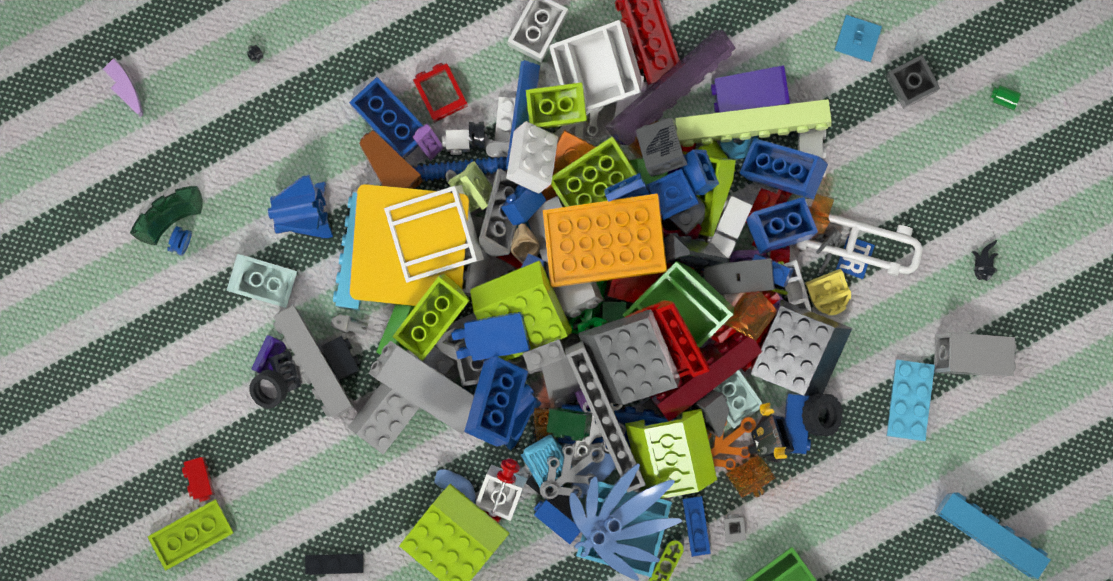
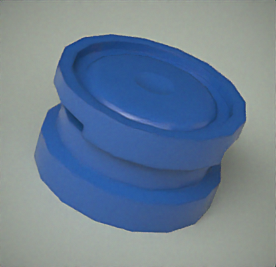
M176 226L169 239L168 244L171 246L167 247V251L172 253L175 251L178 255L183 256L190 243L192 231H184L181 227Z

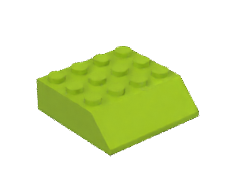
M540 260L470 289L473 311L477 320L522 312L530 350L565 338L572 331L553 287L550 286V281ZM525 352L499 356V358L508 361L523 355Z
M449 484L401 542L399 547L440 581H471L510 533L452 484Z

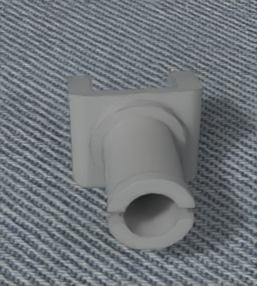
M343 315L335 316L331 320L332 327L343 333L352 331L363 335L366 334L367 330L362 328H367L368 323L351 320L350 316Z

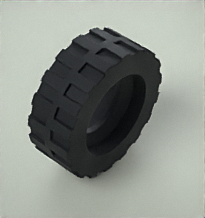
M813 394V396H809L802 408V422L806 431L813 436L827 437L834 435L839 430V427H841V421L843 420L841 403L832 394ZM822 405L825 406L827 413L826 421L823 425L820 424L818 419L819 408Z

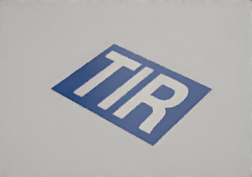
M849 236L847 237L846 242H845V245H844V248H843V249H845V250H846V247H847V243H848ZM856 239L853 252L871 257L875 245ZM841 256L836 270L841 269L844 273L863 279L868 264Z

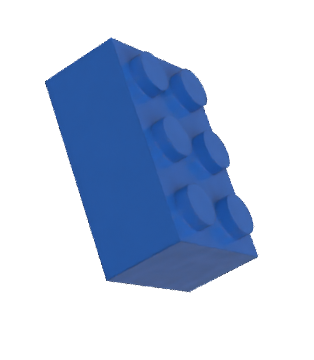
M804 197L755 211L746 219L759 254L809 240L818 233Z

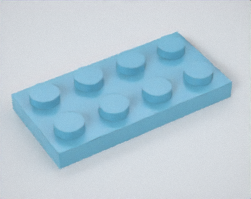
M896 360L886 436L926 441L935 365Z

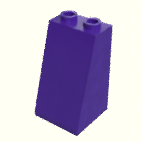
M784 65L715 78L714 84H711L712 96H716V103H714L715 113L790 104Z

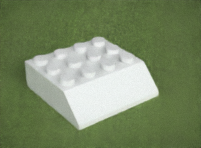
M620 20L549 45L560 85L583 82L586 112L641 93V75L626 24Z
M462 185L446 188L384 208L406 283L484 260L470 211H468L467 221L459 193L464 194ZM448 192L454 195V203L393 222L391 210ZM457 206L466 235V244L405 262L395 225ZM465 249V261L413 277L409 275L407 266Z

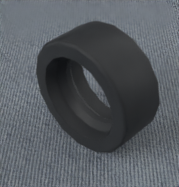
M265 370L251 380L249 392L256 404L262 408L270 409L275 408L286 399L288 385L284 377L278 372ZM261 380H268L275 386L277 391L275 399L269 398L263 393Z

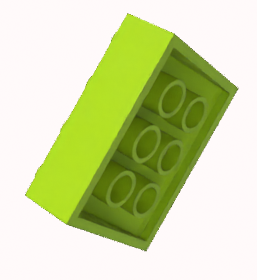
M612 136L553 175L551 185L564 206L569 207L608 201L604 189L637 173L617 140Z

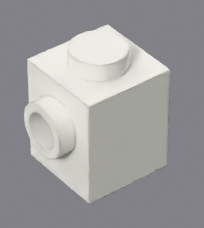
M446 130V135H442L443 147H446L447 152H450L451 155H461L462 152H469V130Z

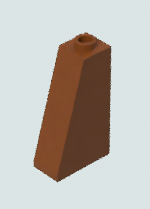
M372 130L361 138L359 142L361 150L382 186L415 189L423 182L421 175L375 131Z

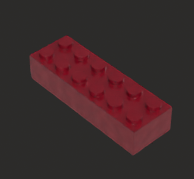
M742 327L722 343L712 339L711 343L700 348L703 357L711 369L709 372L693 377L691 374L680 377L677 388L649 396L668 421L673 420L762 353V350L747 330Z

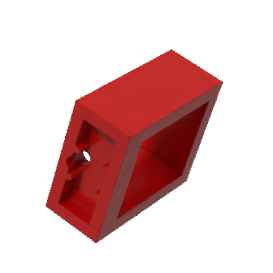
M439 63L432 67L433 70L427 73L425 71L420 72L413 79L434 123L468 107L447 63L444 65ZM446 72L459 99L434 111L421 83Z

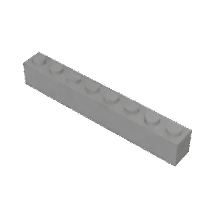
M582 341L565 348V353L619 475L622 477L637 463ZM638 469L629 485L627 493L645 485L640 469Z

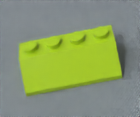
M445 274L437 277L392 337L423 361L470 300L459 285Z

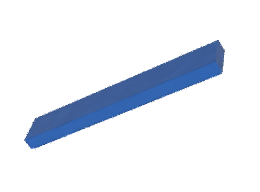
M526 60L521 61L506 170H508L513 133L524 122H529L526 90L536 89L538 86L540 65Z

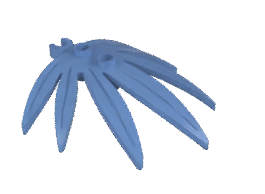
M635 464L614 485L606 497L598 516H596L598 505V482L596 476H593L587 491L586 517L580 500L573 492L570 493L572 517L580 532L586 537L584 542L576 543L574 548L578 549L583 546L584 552L580 555L581 557H586L593 547L610 567L636 581H639V577L624 560L616 556L614 552L639 561L659 562L660 559L642 549L626 544H618L616 541L650 535L682 522L680 518H661L639 522L622 529L624 525L652 506L674 484V480H668L645 489L627 500L610 515L631 484L640 467L639 464Z

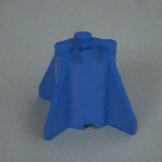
M310 175L302 176L278 195L271 196V208H268V215L274 221L275 233L295 232L321 238L333 237L327 220V212H324V206H326L324 198L326 183L320 182L314 185Z
M527 384L524 385L509 443L505 444L510 451L516 446L530 416L542 405L532 395L534 391Z

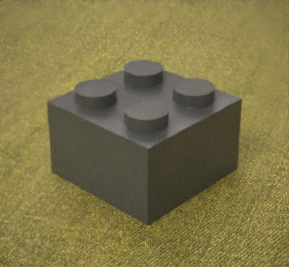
M923 55L889 71L886 75L903 109L936 93L940 89Z

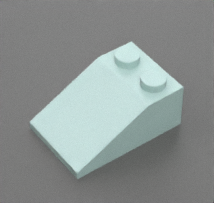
M237 254L227 291L286 308L297 271Z
M739 370L713 389L717 392H722L726 396V403L729 407L727 421L733 429L740 425L744 418L750 417L759 410L760 405L763 404Z

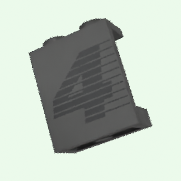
M672 117L636 129L645 166L651 177L688 165L677 135V126Z

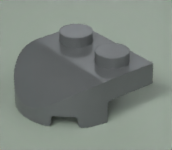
M697 196L699 204L667 218L685 235L697 224L701 225L705 218V205Z

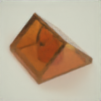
M760 291L745 292L735 304L734 314L724 324L756 341L777 313V309Z

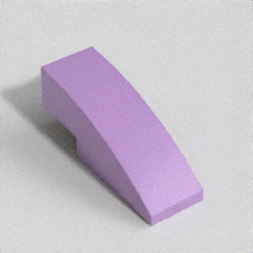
M115 59L111 60L103 68L116 82L111 89L140 117L143 116L141 102L131 79Z

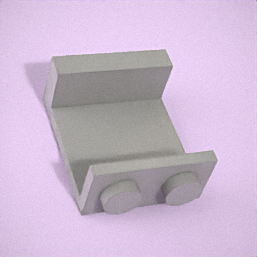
M560 340L523 353V358L530 374L542 370L544 366L566 358Z

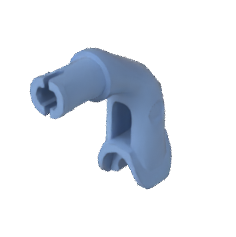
M441 469L437 471L435 477V484L446 489L449 484H452L476 504L474 487L469 480L449 470Z

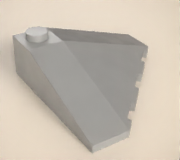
M567 356L565 359L542 367L551 408H560L562 405L570 404L577 400L575 392L581 390V387Z

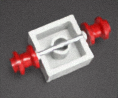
M513 459L503 460L501 462L503 469L494 465L490 466L476 501V505L497 523L501 521V517L511 521L527 478L514 474L519 472L520 466Z

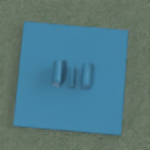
M846 15L834 51L871 62L882 26Z

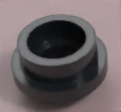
M257 45L248 46V58L251 62L259 63L263 59L260 48Z

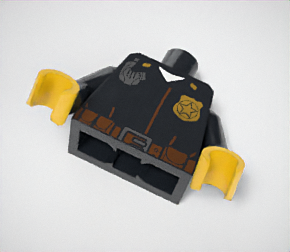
M770 402L761 404L760 412L762 417L756 428L751 432L754 443L748 445V451L751 455L757 454L761 458H766L767 461L781 463L784 458H787L786 453L794 451L785 419L781 416L772 415L774 410L770 409Z

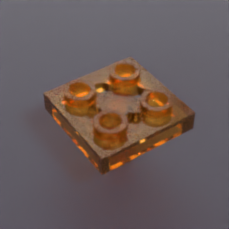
M759 456L749 459L744 464L726 473L729 481L741 498L751 492L754 497H760L758 491H760L761 495L765 493L762 486L775 479L772 471Z

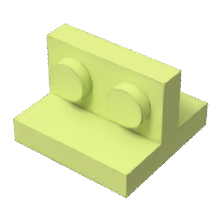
M473 161L467 165L465 171L451 178L448 182L451 187L462 185L464 194L469 198L470 213L479 207L483 210L488 206L493 188L478 165Z

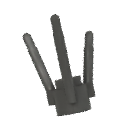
M831 226L828 230L824 229L818 236L813 238V241H818L823 237L824 241L816 253L819 254L827 245L837 247L841 243L839 240L842 237L841 232ZM829 253L827 255L819 271V275H822L824 269L826 268L833 254Z

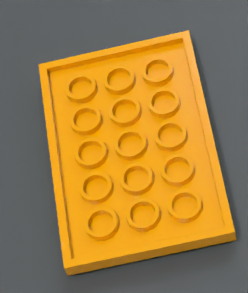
M658 194L543 210L551 287L667 272Z

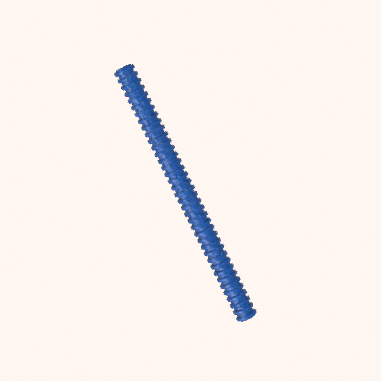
M488 157V159L482 158V160L477 158L475 163L484 175H487L488 172L493 174V172L497 173V169L506 171L507 157H494V159ZM459 160L457 163L453 161V163L447 162V164L441 162L439 165L438 163H435V165L431 163L429 166L423 164L421 167L420 165H417V167L412 165V167L421 175L422 180L428 181V179H431L432 181L434 178L437 180L440 178L445 179V174L448 170H453L458 175L465 171L467 165L474 160H465V162Z

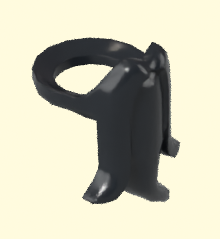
M997 240L983 248L981 258L976 251L971 252L975 256L974 273L978 280L988 281L994 273H997V268L994 267V258L999 254L993 253L990 258L988 256L989 250L997 243Z

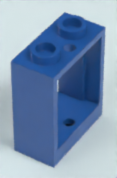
M547 500L544 503L540 501L533 509L536 511L534 516L568 544H571L580 533L576 524Z

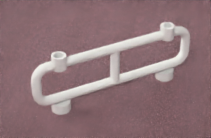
M806 199L812 217L851 228L846 250L827 245L822 251L888 269L887 274L892 276H898L899 273L910 274L917 270L923 248L917 239L911 237L912 228L898 225L896 232L819 211L820 202ZM859 230L913 245L915 253L911 265L906 267L898 263L853 252ZM809 239L796 243L795 248L806 250V247L818 250L823 243Z

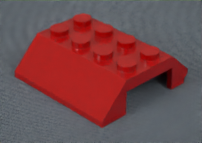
M664 300L628 315L631 316L649 309L652 310L680 377L688 374L696 377L711 370L674 302Z

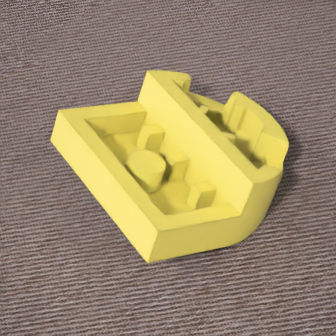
M841 269L805 283L812 303L822 313L837 315L846 309V305L849 299H851V291Z

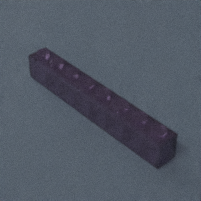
M724 30L713 31L605 126L619 145L626 146L633 143L637 136L636 129L659 120L665 110L674 107L681 96L684 97L690 93V88L701 83L707 73L716 70L722 60L724 61L732 55L731 52L736 47Z

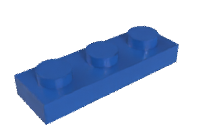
M702 496L682 499L691 557L711 554Z

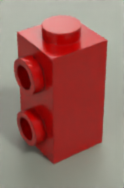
M205 457L184 462L185 467H182V471L190 484L187 486L189 496H193L194 500L199 499L200 502L210 500V496L215 495Z

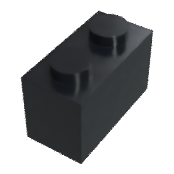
M340 336L321 346L338 381H342L360 371L359 366H361L357 355H352L350 349L353 347L348 338L344 339L343 336Z

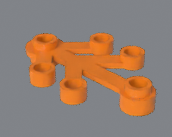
M750 417L744 418L740 423V427L724 440L723 435L720 438L715 436V444L711 449L712 457H715L718 453L739 455L742 458L749 457V451L747 456L741 454L742 449L748 450V447L738 448L729 447V445L745 432L751 433L756 428L755 420ZM745 422L751 423L750 429L745 428ZM713 458L714 466L725 467L727 470H732L736 466L735 461L731 458L726 460ZM727 461L733 462L732 468L726 466Z

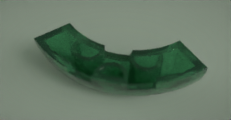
M197 186L175 189L174 193L166 197L162 195L151 203L152 207L145 214L141 213L132 226L130 234L141 242L157 245L160 237L172 224L187 216L201 214L203 199Z

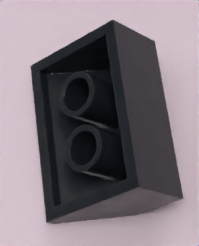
M677 233L667 234V237H664L666 263L674 264L676 261H679L698 270L728 263V258L714 244L704 242V239H692L691 236L680 237Z

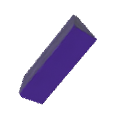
M267 335L251 370L258 373L265 370H273L269 358L285 352L287 347L284 342Z

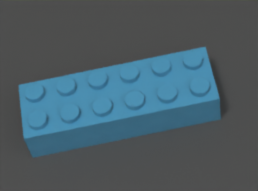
M948 493L935 511L937 515L1029 578L1039 579L1051 561L1047 557L1048 553L1040 548L1031 547L1032 543L1024 537L1015 536L1013 529L1008 526L999 525L997 518L990 514H983V509L974 503L968 504L966 502L967 498L960 493Z

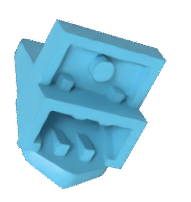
M548 435L525 448L524 453L521 454L522 459L539 487L547 480L549 470L547 459L550 456H555L560 461L559 467L556 468L555 480L562 473L564 453L562 452V447L552 435ZM556 460L550 462V465L556 464Z

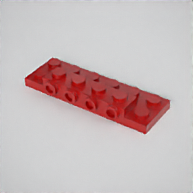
M616 0L615 8L618 12H621V22L626 24L639 69H643L648 85L682 77L684 72L660 0Z

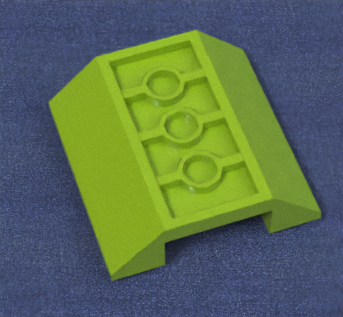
M702 409L683 412L682 419L648 426L645 425L644 420L625 423L632 454L636 463L640 465L639 469L645 485L640 487L641 492L659 483L674 480V484L660 497V499L699 492L717 480Z

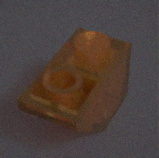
M534 408L535 443L548 435L553 436V433L547 432L549 409L551 408Z

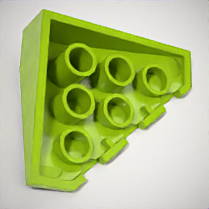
M708 155L719 185L705 195L696 196L705 205V218L701 224L702 229L699 234L713 237L733 181L736 160Z

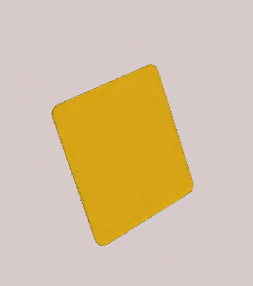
M363 184L358 188L350 280V295L353 299L416 306L437 277L442 274L448 276L462 289L464 265L406 283L384 208L437 191ZM448 192L391 210L390 213L394 222L454 203L455 198L453 193ZM459 193L468 221L469 198L467 195ZM457 206L395 225L405 262L466 244V235ZM465 249L407 266L409 275L413 277L465 261Z

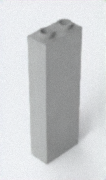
M559 196L544 202L528 220L531 230L539 242V252L542 260L547 262L545 268L548 276L549 266L543 210L565 207ZM597 282L554 287L553 289L565 315L572 318L579 316L586 309L595 308L598 303L603 301Z
M392 341L385 345L378 360L372 364L369 374L463 435L474 395Z

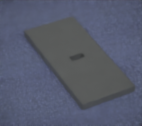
M772 259L731 262L704 268L705 281L720 295L775 290ZM739 273L741 281H738L737 274Z

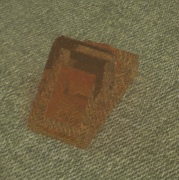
M816 193L810 207V213L818 234L823 235L830 223L829 214L834 198Z

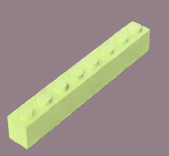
M829 99L675 118L677 135L680 145L683 147L693 146L694 143L707 145L718 140L730 142L734 138L747 140L751 136L758 135L764 138L775 133L787 135L791 131H797L798 133L808 132L809 129L821 131L831 127Z

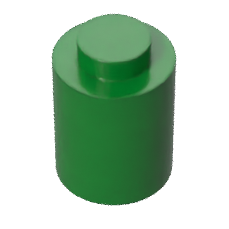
M999 85L997 88H993L990 98H993L992 102L1015 110L1021 93Z

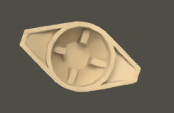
M520 224L512 239L511 252L523 264L528 253L536 257L540 246L534 233L525 224Z

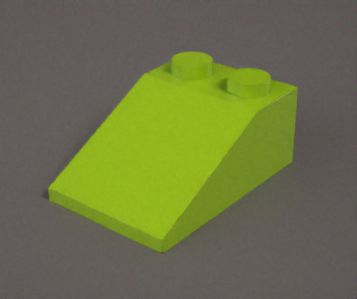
M583 82L526 90L529 123L541 129L587 121Z

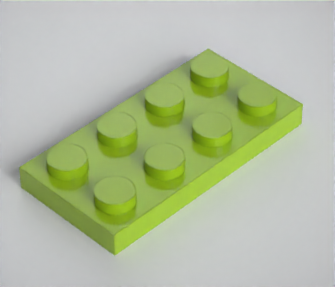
M215 499L147 536L163 568L167 571L234 534V531L218 501Z

